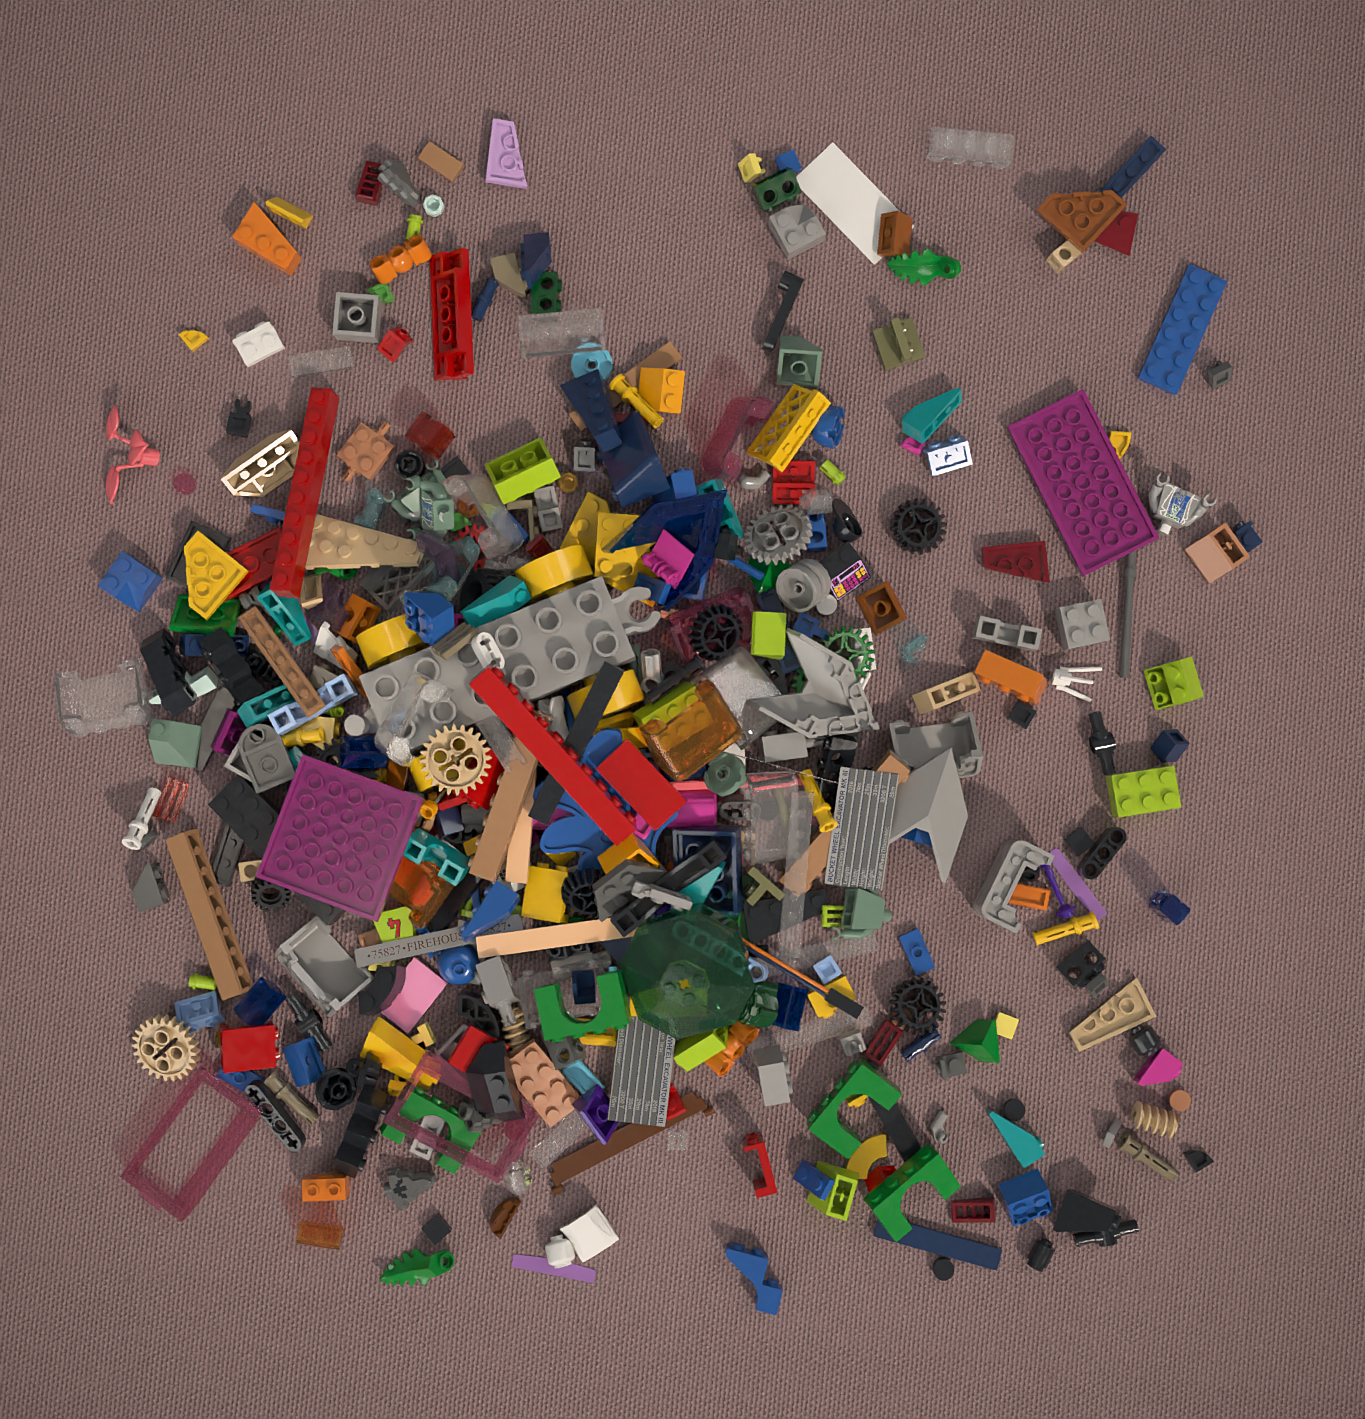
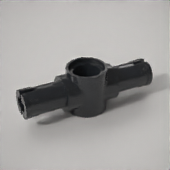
M1101 711L1089 713L1093 730L1091 732L1092 736L1089 737L1091 751L1094 755H1097V758H1100L1103 775L1114 774L1116 770L1112 754H1114L1113 750L1116 749L1113 734L1110 731L1108 732V729H1105Z
M296 992L288 997L285 1001L296 1015L295 1025L304 1036L312 1037L322 1052L331 1047L332 1042L322 1030L324 1022L319 1013L314 1008L306 1007Z
M1133 1219L1121 1222L1118 1228H1114L1113 1231L1079 1232L1072 1235L1076 1247L1091 1243L1099 1244L1100 1247H1107L1117 1244V1239H1121V1236L1139 1232L1136 1220Z

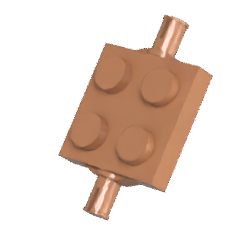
M383 421L378 430L370 429L362 422L359 424L336 455L349 467L343 477H341L349 483L357 473L372 481L396 449L384 437L391 427L390 424Z

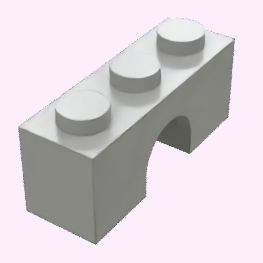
M978 616L975 620L972 638L1034 652L1039 648L1042 629L1025 625L1006 624L998 619Z

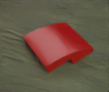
M791 460L783 472L778 471L773 466L772 504H807L808 493H812L811 500L813 501V497H815V460Z
M469 1024L447 1062L466 1073L483 1043L500 1040Z

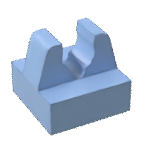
M831 955L813 966L824 985L843 974Z

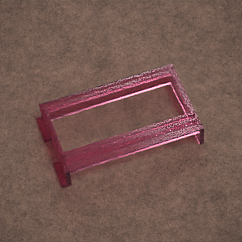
M426 1050L388 1114H386L383 1122L499 1183L511 1162H517L528 1144L529 1139L526 1137L539 1117L537 1111L522 1102L526 1117L513 1120L519 1124V1127L495 1165L399 1115V1112L423 1073L473 1099L466 1073L449 1064L447 1060Z
M199 1067L120 1177L139 1190L138 1196L154 1208L160 1210L162 1207L183 1222L189 1217L261 1118L262 1112L205 1071L204 1068ZM205 1082L241 1110L176 1200H174L137 1173V1171L201 1083Z

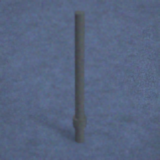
M1136 552L1127 554V563L1124 569L1126 580L1120 678H1129L1134 578L1137 577V569H1135Z

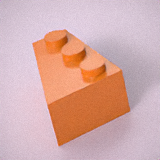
M253 202L232 238L241 247L292 276L302 258L258 205Z
M987 650L984 651L974 672L979 677L978 681L986 685L991 683L997 686L998 690L1007 694L1010 692L1016 695L1018 699L1030 702L1036 706L1047 685L1043 674Z

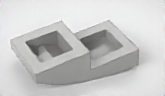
M554 485L536 489L534 495L542 532L563 528Z
M434 1115L424 1116L409 1152L429 1160L446 1121Z

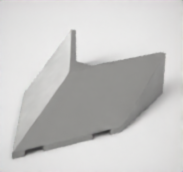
M787 628L786 634L806 677V683L800 693L748 699L746 703L808 738L880 729L871 713L872 709L861 683L856 678L852 663L804 634Z
M951 746L936 758H931L909 772V778L903 784H898L889 840L890 844L914 828L929 832L941 882L946 883L968 818Z

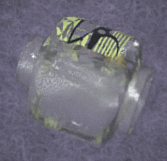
M520 1160L510 1162L509 1166L503 1170L505 1188L512 1194L526 1193L528 1188L531 1187V1170L527 1164L522 1163Z

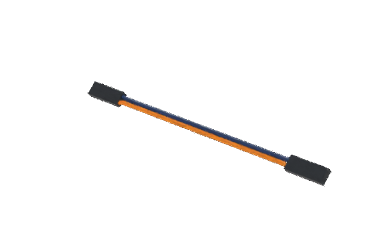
M704 914L696 916L695 920L819 993L825 998V1001L853 1018L858 1019L864 1008L863 1006L833 988L827 989Z

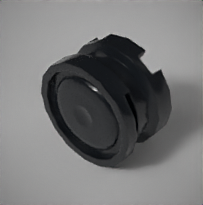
M403 450V452L395 457L394 469L402 479L410 481L406 478L414 475L422 477L425 472V462L417 452Z

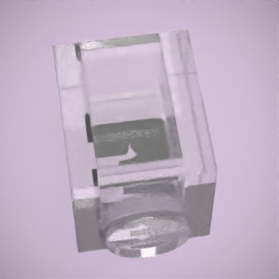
M827 488L802 490V496L799 498L800 508L807 515L832 513V491Z

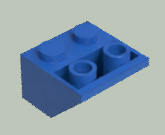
M407 592L404 594L405 623L425 643L433 646L454 630L453 605L439 593Z
M1039 1169L998 1184L1013 1227L1024 1225L1029 1220L1045 1217L1050 1212H1053L1049 1190Z

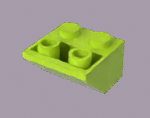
M1192 656L1143 670L1155 710L1204 697Z
M818 1161L816 1168L833 1179L835 1183L826 1200L819 1199L809 1191L807 1202L825 1215L847 1221L859 1173Z

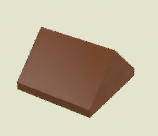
M889 581L856 597L874 635L907 619Z

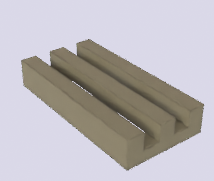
M463 622L434 644L431 649L434 654L447 660L479 633L475 627L472 628L471 625Z

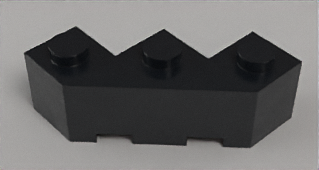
M222 627L199 640L202 647L200 653L206 661L209 660L217 672V679L223 686H226L234 698L233 703L237 709L244 702L266 693L265 689L253 677L248 663L237 652L232 638Z
M165 628L142 641L140 652L145 660L163 708L175 716L193 706L196 702L197 694L185 680L187 669L174 653L177 644Z
M366 1084L364 1085L357 1099L354 1113L345 1129L343 1141L334 1157L332 1170L352 1178H356L359 1171L363 1172L367 1160L364 1158L370 1143L374 1144L379 1131H376L381 1115L386 1114L390 1105L387 1102L389 1093Z

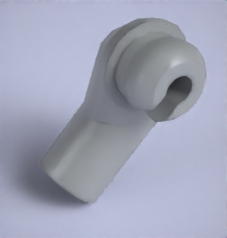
M763 469L756 477L747 476L746 474L741 475L738 482L744 489L757 490L771 476Z
M939 1110L932 1121L930 1130L933 1139L940 1144H944L948 1140V1135L945 1133L943 1124L947 1120L948 1115Z

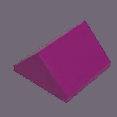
M227 708L210 745L214 751L231 755L240 736L247 729L237 711Z

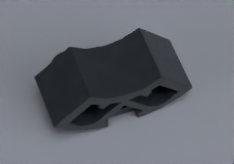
M396 965L376 968V976L372 985L358 993L359 1014L375 1015L390 1007L391 1003L403 989L406 979V967Z
M462 990L458 994L457 1015L466 1017L473 1022L475 1027L487 1032L490 1036L500 1038L503 1035L502 1023L496 1009L490 1007L489 1004H485L481 995Z

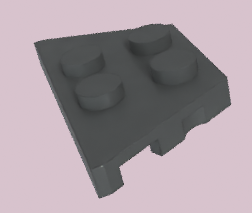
M626 859L594 883L592 889L595 895L594 900L599 920L603 922L636 897L631 894L635 880L649 885L650 883L653 884L667 873L664 866L659 865L656 868L651 867L646 862H635V860Z

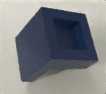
M1178 729L1163 730L1151 746V750L1162 763L1176 762L1190 743Z
M457 806L437 811L434 825L439 840L444 839L447 835L464 830Z
M594 970L572 971L575 1005L596 1003Z

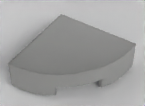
M1117 1118L1113 1120L1102 1142L1103 1146L1110 1148L1122 1121Z

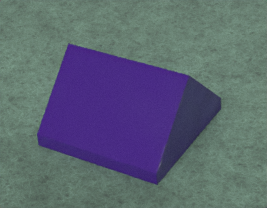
M597 1084L571 1105L594 1136L604 1145L607 1144L619 1121L608 1120L610 1099L599 1084Z

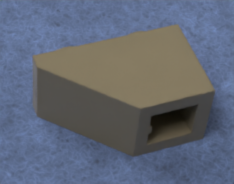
M515 252L490 258L495 279L499 286L522 299L527 298L525 291H529L527 281H522L520 274L522 268L521 258L516 259Z

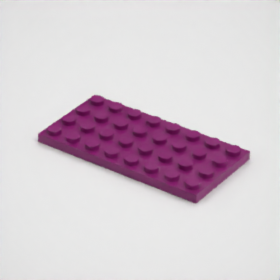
M1084 389L1007 427L1082 577L1159 539Z

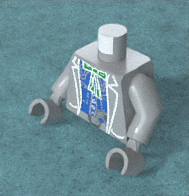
M1160 470L1156 472L1157 481L1153 483L1148 494L1149 507L1153 512L1152 518L1161 521L1157 532L1165 536L1169 535L1172 527L1180 529L1183 526H1190L1203 516L1209 506L1217 502V496L1213 500L1207 499L1211 491H1207L1204 495V501H1201V497L1168 483L1170 479L1168 472L1165 478L1160 479Z

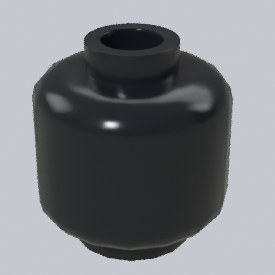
M1139 1024L1130 1030L1132 1034L1128 1041L1138 1055L1149 1057L1160 1049L1161 1039L1150 1025L1142 1026Z

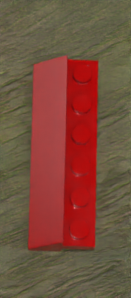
M460 248L449 253L443 251L436 253L429 259L434 380L437 381L467 379V376L474 374L469 249Z

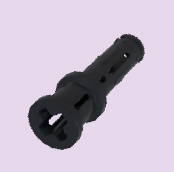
M695 654L693 659L684 665H679L674 674L645 693V695L654 705L685 681L690 682L693 676L707 669L701 659Z

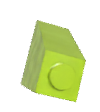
M717 1008L713 1009L675 1045L673 1058L687 1072L727 1047L730 1021L723 1014L721 1017H717Z

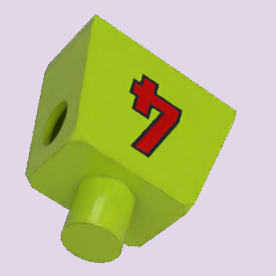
M414 904L383 911L379 921H373L382 943L416 936Z

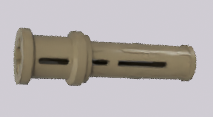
M275 1070L263 1083L276 1094L275 1097L277 1099H282L311 1126L320 1115L291 1089V1084L282 1080Z
M1125 1133L1120 1138L1117 1144V1148L1120 1151H1126L1132 1156L1133 1160L1142 1161L1170 1182H1174L1177 1179L1179 1171L1149 1152L1145 1144L1135 1141L1129 1133Z

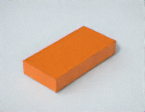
M1017 883L1008 903L1047 911L1051 890Z

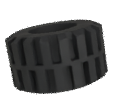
M484 569L474 570L464 581L460 593V610L462 611L504 580L506 576Z

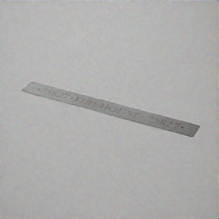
M511 915L508 919L478 936L523 930L521 915ZM462 926L363 947L354 950L356 965L360 968L475 943L476 937L465 943L461 938L462 932L460 930Z

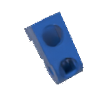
M823 511L806 512L813 536L809 537L811 542L806 544L807 553L825 552L827 539Z

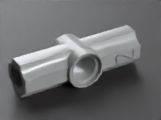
M651 648L641 652L643 676L641 688L644 691L645 705L650 703L645 693L664 681L660 651Z

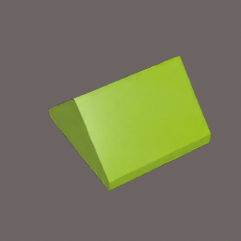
M753 612L751 655L778 660L783 659L785 656L786 613Z

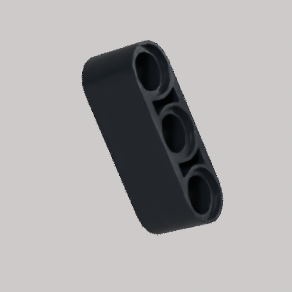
M1108 827L1101 834L1077 866V872L1081 877L1093 880L1102 873L1126 842L1127 834L1124 829ZM1113 831H1117L1119 834V839L1116 842L1111 840V833ZM1101 847L1106 850V855L1102 859L1098 857V850ZM1087 864L1093 866V872L1090 875H1086L1084 871Z

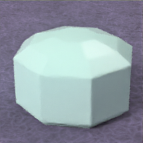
M434 194L425 197L423 203L427 215L432 217L441 215L445 207L441 197Z

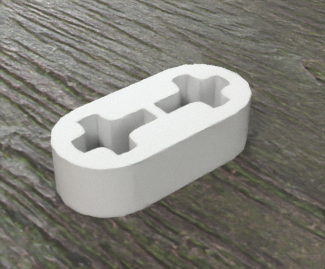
M486 632L473 637L471 645L483 668L489 665L492 660H495L496 664L493 667L497 665L502 669L505 661L493 637ZM484 640L485 645L481 646L480 642Z

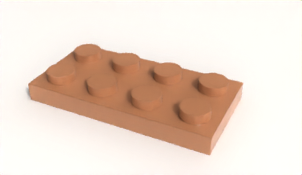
M534 1038L509 1056L518 1090L550 1128L575 1110L571 1104L580 1098L581 1095L560 1070H555L552 1060Z

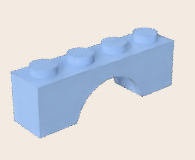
M342 674L325 683L316 691L326 706L309 718L297 702L285 705L267 715L277 734L285 735L356 696L358 693L349 676Z

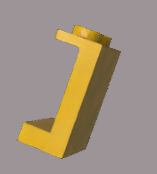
M537 862V866H529L528 883L525 887L521 916L555 923H568L569 915L565 914L566 905L562 900L561 887L564 878L569 875V867L556 866V869L549 868L550 864Z

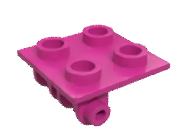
M663 529L651 554L645 553L642 556L644 565L652 569V572L676 589L695 554Z

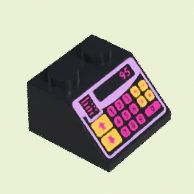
M849 541L819 562L830 576V594L837 602L871 578L861 557Z

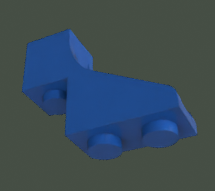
M726 1243V1257L756 1287L755 1309L777 1315L783 1288L782 1284H779V1281L776 1279L767 1278V1280H764L769 1260L768 1254L760 1248L754 1247L752 1250L744 1248V1245L741 1243Z

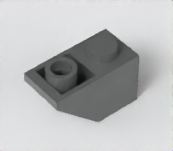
M156 862L145 865L132 891L139 912L169 903V891L163 885L161 879L163 878V873Z

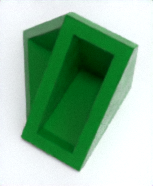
M751 555L748 564L763 572L764 576L761 580H758L750 574L748 575L759 594L776 588L778 576L783 570L792 565L788 562L783 564L782 560H778L777 565L772 560L766 565L765 560L759 563L758 559H753Z
M995 1019L975 1020L949 1043L981 1062H1000Z

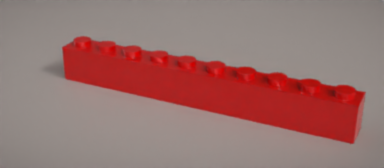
M311 387L270 590L279 597L297 599L300 597L340 399L332 389Z
M491 663L470 680L469 686L612 842L618 846L637 829V824L635 823L637 819L630 811L626 812L621 807L622 802L617 796H611L606 791L608 787L601 779H595L592 775V769L586 763L582 764L577 759L579 756L572 747L567 748L565 746L563 737L557 731L553 732L548 727L549 722L541 714L538 716L534 712L533 704L527 698L523 699L518 694L520 691L512 682L508 683L503 678L505 675L497 665L494 667Z

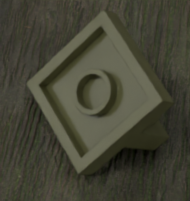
M897 317L891 319L889 325L872 330V335L885 371L925 358L912 317L902 321Z
M750 863L746 865L744 870L756 881L754 883L749 882L743 889L744 899L753 906L768 890L781 901L785 894Z

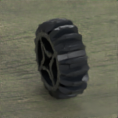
M915 498L914 505H912L910 500H907L906 507L902 504L899 505L901 512L894 511L893 513L898 519L892 518L890 520L892 524L896 525L890 527V531L897 532L892 536V539H900L896 545L900 546L903 543L905 546L902 551L904 552L910 547L911 555L915 553L916 549H918L919 555L923 554V548L927 553L931 552V547L937 549L938 544L936 541L942 543L944 540L939 535L947 533V531L941 529L947 526V522H940V520L945 518V515L941 514L938 516L937 514L941 508L938 507L933 510L932 507L935 503L931 502L927 506V499H923L921 504H919L918 498ZM915 511L925 512L931 518L923 519ZM909 513L911 524L902 530V520ZM915 522L918 525L925 524L920 530L912 529L916 525ZM934 524V535L928 541L926 529ZM912 534L917 536L921 543L912 542L906 535Z
M711 604L710 607L703 606V612L696 611L698 617L691 618L694 624L693 626H688L692 632L687 634L692 639L689 644L694 647L693 651L703 659L705 658L708 661L715 660L717 662L721 661V658L728 659V653L735 654L733 649L734 647H740L737 642L738 640H743L739 634L744 631L743 628L739 627L743 623L738 619L739 615L733 612L732 608L725 607L722 604ZM723 617L726 622L723 624L716 621V618ZM705 643H713L716 647L708 648Z
M584 866L583 870L576 868L574 873L569 872L568 877L564 878L561 895L563 903L566 905V908L571 909V913L577 912L579 916L586 914L587 917L589 914L597 916L598 910L594 900L595 895L592 885L606 875L602 867L595 869L592 866L587 869Z
M913 977L910 983L907 980L903 981L904 988L901 985L896 986L899 993L895 991L891 993L896 998V1000H889L890 1004L895 1005L894 1008L889 1009V1012H896V1015L892 1016L891 1019L900 1020L896 1024L898 1028L903 1024L905 1025L903 1032L906 1033L911 1028V1035H916L918 1029V1033L921 1036L924 1035L925 1030L931 1033V1026L934 1028L939 1027L936 1020L940 1022L944 1020L939 1015V1013H946V1010L941 1008V1005H945L946 1001L939 1000L944 994H936L939 988L937 985L932 989L930 988L932 981L929 980L924 985V978H919L917 984L915 977ZM917 989L911 1001L902 1000L909 990ZM923 991L930 996L933 1006L925 1002ZM917 1001L919 1006L924 1007V1009L918 1010V1013L917 1008L911 1005L917 1003ZM902 1007L910 1011L912 1022L904 1016ZM923 1012H932L927 1022L918 1024Z

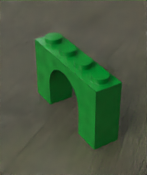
M622 970L601 973L596 976L601 997V1008L596 1018L588 1021L578 1020L567 1012L559 982L535 988L534 993L544 1040H552V1043L565 1040L564 1037L572 1035L573 1039L586 1036V1032L593 1031V1034H600L606 1032V1028L614 1027V1030L627 1028V1024L632 1021Z
M860 1057L856 1062H851L847 1068V1073L843 1078L840 1077L836 1080L833 1086L834 1089L829 1094L827 1093L823 1096L820 1106L809 1113L806 1121L809 1131L847 1159L852 1156L862 1143L860 1136L838 1119L837 1111L841 1102L851 1095L863 1094L871 1097L889 1111L902 1095L899 1086Z
M407 1084L380 1126L381 1135L400 1145L411 1126L418 1119L429 1115L441 1117L448 1123L449 1132L434 1159L436 1165L455 1175L481 1132L467 1131L465 1120L459 1119V1108L451 1105L449 1107L443 1104L444 1101L438 1096L433 1095L431 1097L425 1094L426 1091L420 1086L414 1085L413 1087Z
M929 1144L921 1148L863 1198L884 1230L895 1242L899 1241L913 1229L903 1216L900 1208L901 1199L909 1187L915 1183L927 1181L944 1200L961 1187L940 1154Z

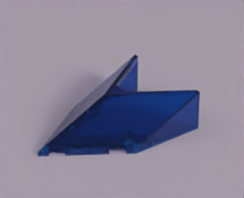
M728 489L653 504L601 550L604 553L613 554L616 550L654 543L658 541L663 529H665L695 555L677 588L674 589L671 586L664 605L656 604L659 610L669 612L713 566V554L723 515L724 498L727 495Z

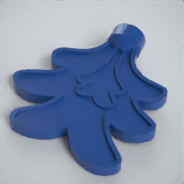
M607 727L600 729L591 737L583 753L581 763H586L592 769V775L596 780L601 779L608 787L606 791L611 796L615 795L622 802L621 807L626 812L630 811L635 815L636 811L595 769L622 743L623 736L622 732L617 728ZM650 761L659 771L658 765L655 762ZM546 778L535 787L533 793L534 801L536 800ZM565 790L556 808L566 810L572 814L555 819L545 828L541 836L540 848L543 852L550 854L581 851L583 853L578 861V869L583 870L584 866L587 869L592 866L598 869L602 866L597 857L614 843ZM678 811L656 831L652 828L645 840L640 838L656 859L655 848L657 839L662 830L677 817Z

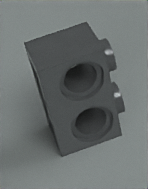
M540 1030L541 1035H542L543 1040H544L543 1031ZM572 1035L564 1037L565 1040L552 1043V1040H544L555 1070L567 1068L587 1058L584 1046L579 1038L573 1039Z

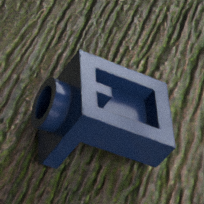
M1252 520L1246 523L1241 521L1233 527L1234 535L1247 553L1263 542L1251 527L1254 524Z

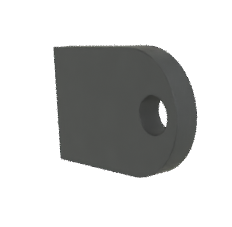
M256 724L248 727L240 736L238 748L256 794L292 780L296 771L281 735L277 734L274 727L266 724ZM256 729L260 730L263 735L259 742H255L251 737L252 732Z

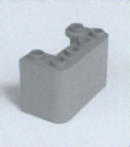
M1007 839L1004 841L974 901L973 908L975 913L1017 934L1022 925L1015 917L1017 909L1007 905L1026 866L1036 870L1040 865H1051L1055 856L1023 840Z

